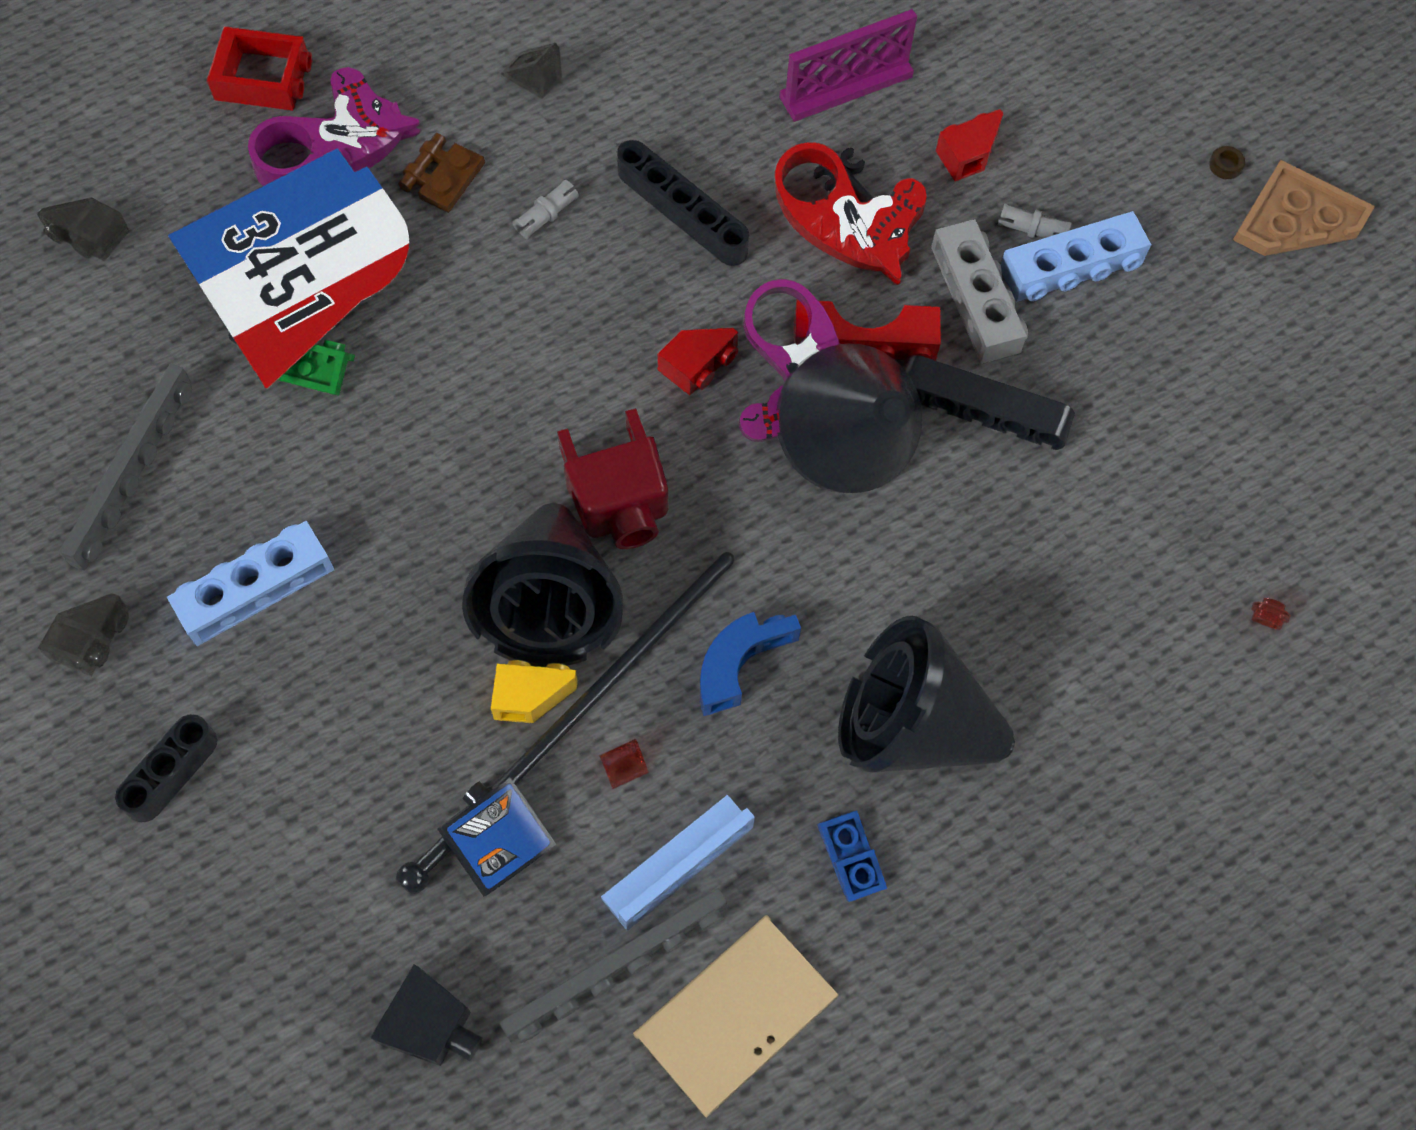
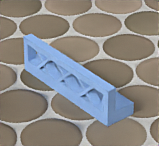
M726 795L602 895L601 899L628 931L753 828L755 816L748 808L741 811L733 800Z

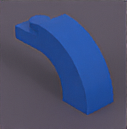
M752 612L736 619L718 634L705 655L701 669L700 703L703 716L741 705L742 692L738 683L740 669L746 661L758 653L799 641L801 626L796 615L786 618L784 615H776L765 620L763 625H759L755 613Z

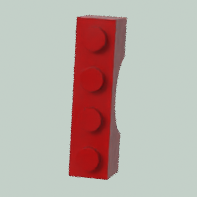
M796 300L794 343L798 345L803 339L807 338L805 335L808 331L809 319L803 304ZM819 301L833 324L839 344L870 346L886 353L893 359L905 360L907 356L919 355L936 361L941 345L940 307L904 305L898 317L891 323L878 328H863L853 325L842 318L832 301Z

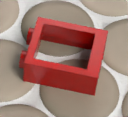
M224 26L207 77V83L216 101L293 111L296 100L303 97V77L305 72L309 73L311 70L312 54L307 51L302 36ZM243 53L287 58L281 83L236 77Z

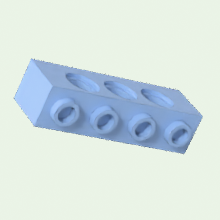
M1132 211L1007 249L1004 252L1000 267L1016 302L1025 299L1036 301L1043 298L1048 292L1057 289L1068 291L1075 288L1080 282L1089 279L1100 281L1108 277L1112 272L1121 269L1127 272L1137 269L1143 264L1151 243Z
M304 521L299 525L295 524L286 527L279 536L266 543L253 545L239 558L215 566L206 576L180 585L175 593L167 596V599L188 636L196 646H199L334 571V568L308 522ZM287 557L293 558L289 564L277 566L280 560ZM251 576H258L257 580L253 584L248 586L243 585L244 581ZM223 595L220 602L208 605L214 596Z

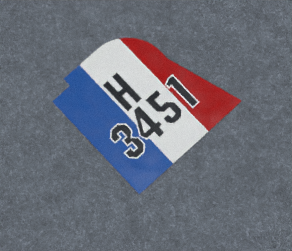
M338 148L168 235L266 389L278 380L362 300L386 287L402 269L409 250L408 229L398 209L369 168L366 166L354 172Z

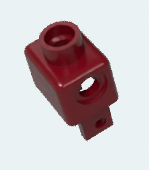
M636 408L625 411L626 429L631 442L581 457L577 456L568 428L557 431L559 449L565 463L566 487L586 533L592 538L611 534L616 547L619 549H633L652 541L659 533L655 520L663 518L668 512V485L654 437L646 436Z

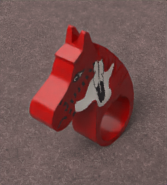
M806 142L788 149L779 159L775 169V191L780 208L791 226L808 242L832 257L860 269L881 271L894 284L900 285V265L909 258L911 249L908 246V234L921 218L925 209L927 195L922 183L914 178L903 179L896 184L891 195H881L867 202H861L855 194L840 157L831 148L820 143ZM815 163L827 168L833 174L837 183L833 191L828 195L827 200L823 198L815 201V204L812 205V202L798 200L787 192L783 185L785 177L798 165Z

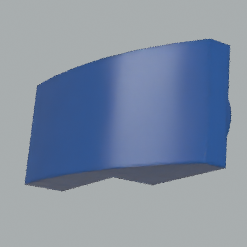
M857 810L817 824L848 902L887 889L875 851L870 849Z

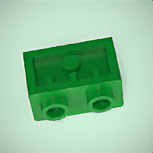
M324 339L323 346L315 344L278 380L339 396L348 360L354 362L355 354L344 352L345 344Z

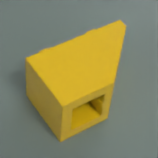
M511 660L507 664L497 663L491 702L494 720L525 723L536 722L577 690L576 670H570L568 666L557 663L548 664L546 667H534L528 662Z

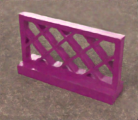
M908 10L789 54L787 84L785 89L780 90L779 97L793 121L801 120L913 78L914 70L909 64V57L917 21V15L914 10ZM902 27L894 36L891 35L897 28ZM872 38L864 47L861 46L867 39ZM884 41L887 42L877 53L874 52ZM842 49L834 58H831L835 51ZM853 53H857L847 64L844 63ZM812 60L803 70L799 68L800 64ZM823 64H826L817 75L814 74Z

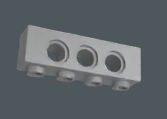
M975 219L936 229L931 248L980 363L1021 353L1025 340L1028 338L1027 325L1022 318L1019 319L1016 313L1013 293L1010 289L1005 288L1002 281L1000 264L997 260H993L990 254L986 233L980 231ZM989 318L996 319L999 322L991 321Z

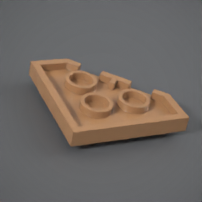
M1280 160L1237 231L1233 241L1263 256L1356 239L1375 206Z

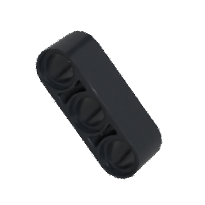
M189 714L183 716L174 723L116 790V804L126 815L137 822H148L160 814L217 747L218 739L216 733L208 723L198 715ZM197 731H203V736L198 742L187 744L190 735ZM176 762L171 773L160 776L161 769L165 764ZM147 793V799L140 807L132 808L134 799L140 794Z

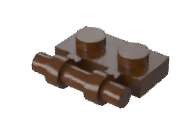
M435 133L430 141L426 140L420 147V155L414 163H408L403 170L404 176L399 181L398 186L405 192H410L415 184L422 186L418 192L419 199L449 213L481 170L485 160L484 156L456 143L453 144L448 153L441 150L446 143V139L443 135ZM433 161L439 165L430 175L425 170Z

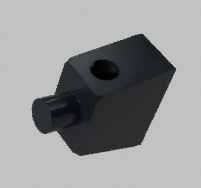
M416 965L412 966L370 1037L381 1046L441 1066L449 1050L470 1061L476 1054L483 1039L481 1036L463 1027L471 1014L468 1007Z

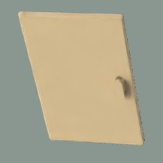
M765 915L641 1025L633 1035L645 1045L660 1065L707 1118L838 997V994L771 922L770 917Z

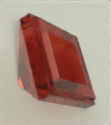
M636 739L599 755L612 789L649 773Z

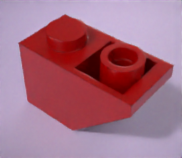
M1001 109L988 114L981 113L972 120L959 125H950L943 131H940L936 152L954 182L985 170L1003 118Z
M734 328L681 330L657 354L658 371L688 395H691L697 388L703 390L713 380L715 371L722 364L724 366L729 365L737 356L739 351L737 348L738 331Z

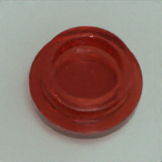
M1263 598L1262 602H1253L1251 610L1254 612L1251 619L1254 622L1275 630H1281L1283 624L1289 622L1291 615L1285 611V604L1270 598Z

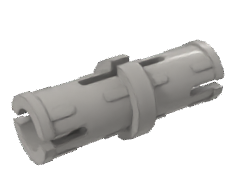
M567 180L562 181L547 196L537 198L531 209L518 219H515L513 221L514 228L518 230L529 223L519 233L525 239L530 238L546 222L556 220L558 213L578 199L579 194L577 190L574 189L564 196L563 194L572 188L573 185Z
M1004 203L998 225L1028 233L1027 237L1034 238V235L1047 238L1069 231L1071 222L1041 215L1042 211L1035 209V212H1030Z

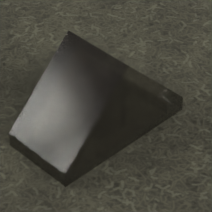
M554 42L522 51L501 72V75L543 99L562 78L560 48Z

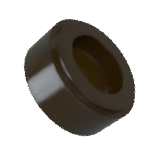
M1221 146L1213 152L1209 160V167L1212 173L1219 178L1234 179L1241 174L1246 161L1244 155L1238 149L1231 146Z

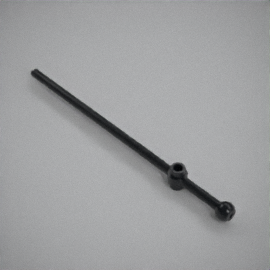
M730 552L723 553L492 787L486 788L478 781L466 792L462 799L468 805H471L510 777L516 785L732 566L734 562L733 554ZM441 837L417 862L405 863L397 871L396 880L410 894H416L425 889L429 880L428 873L451 851L444 838Z

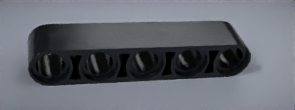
M628 140L618 147V175L626 185L722 263L736 266L746 260L749 247V231L742 222L645 144L637 140Z
M910 355L905 358L902 367L912 379L922 406L934 410L941 408L947 410L949 415L970 422L974 419L982 422V426L1003 433H1007V431L1016 433L1017 438L1038 445L1045 443L1051 445L1053 450H1059L1065 446L1075 416V412L1070 406L923 356Z

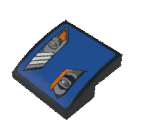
M511 777L501 782L475 803L464 808L437 829L483 897L499 888L556 845Z

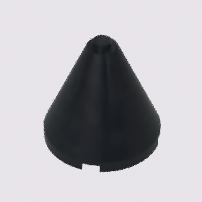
M839 344L827 347L808 356L790 373L782 387L776 410H779L780 430L777 434L786 458L792 467L807 481L831 492L861 493L887 484L905 469L912 459L920 440L922 408L912 379L892 357L870 346Z
M549 503L537 509L475 564L466 579L462 611L465 622L476 639L481 638L482 635L494 644L495 654L510 661H525L535 667H546L548 664L553 663L569 666L586 661L587 652L596 649L600 645L602 649H606L615 639L622 623L623 595L616 577L572 512L564 505Z
M905 616L890 624L874 640L864 654V657L872 660L862 680L852 677L840 713L838 727L839 748L841 755L851 760L849 765L865 772L875 773L999 763L1010 756L1015 746L1012 728L934 624L917 616Z

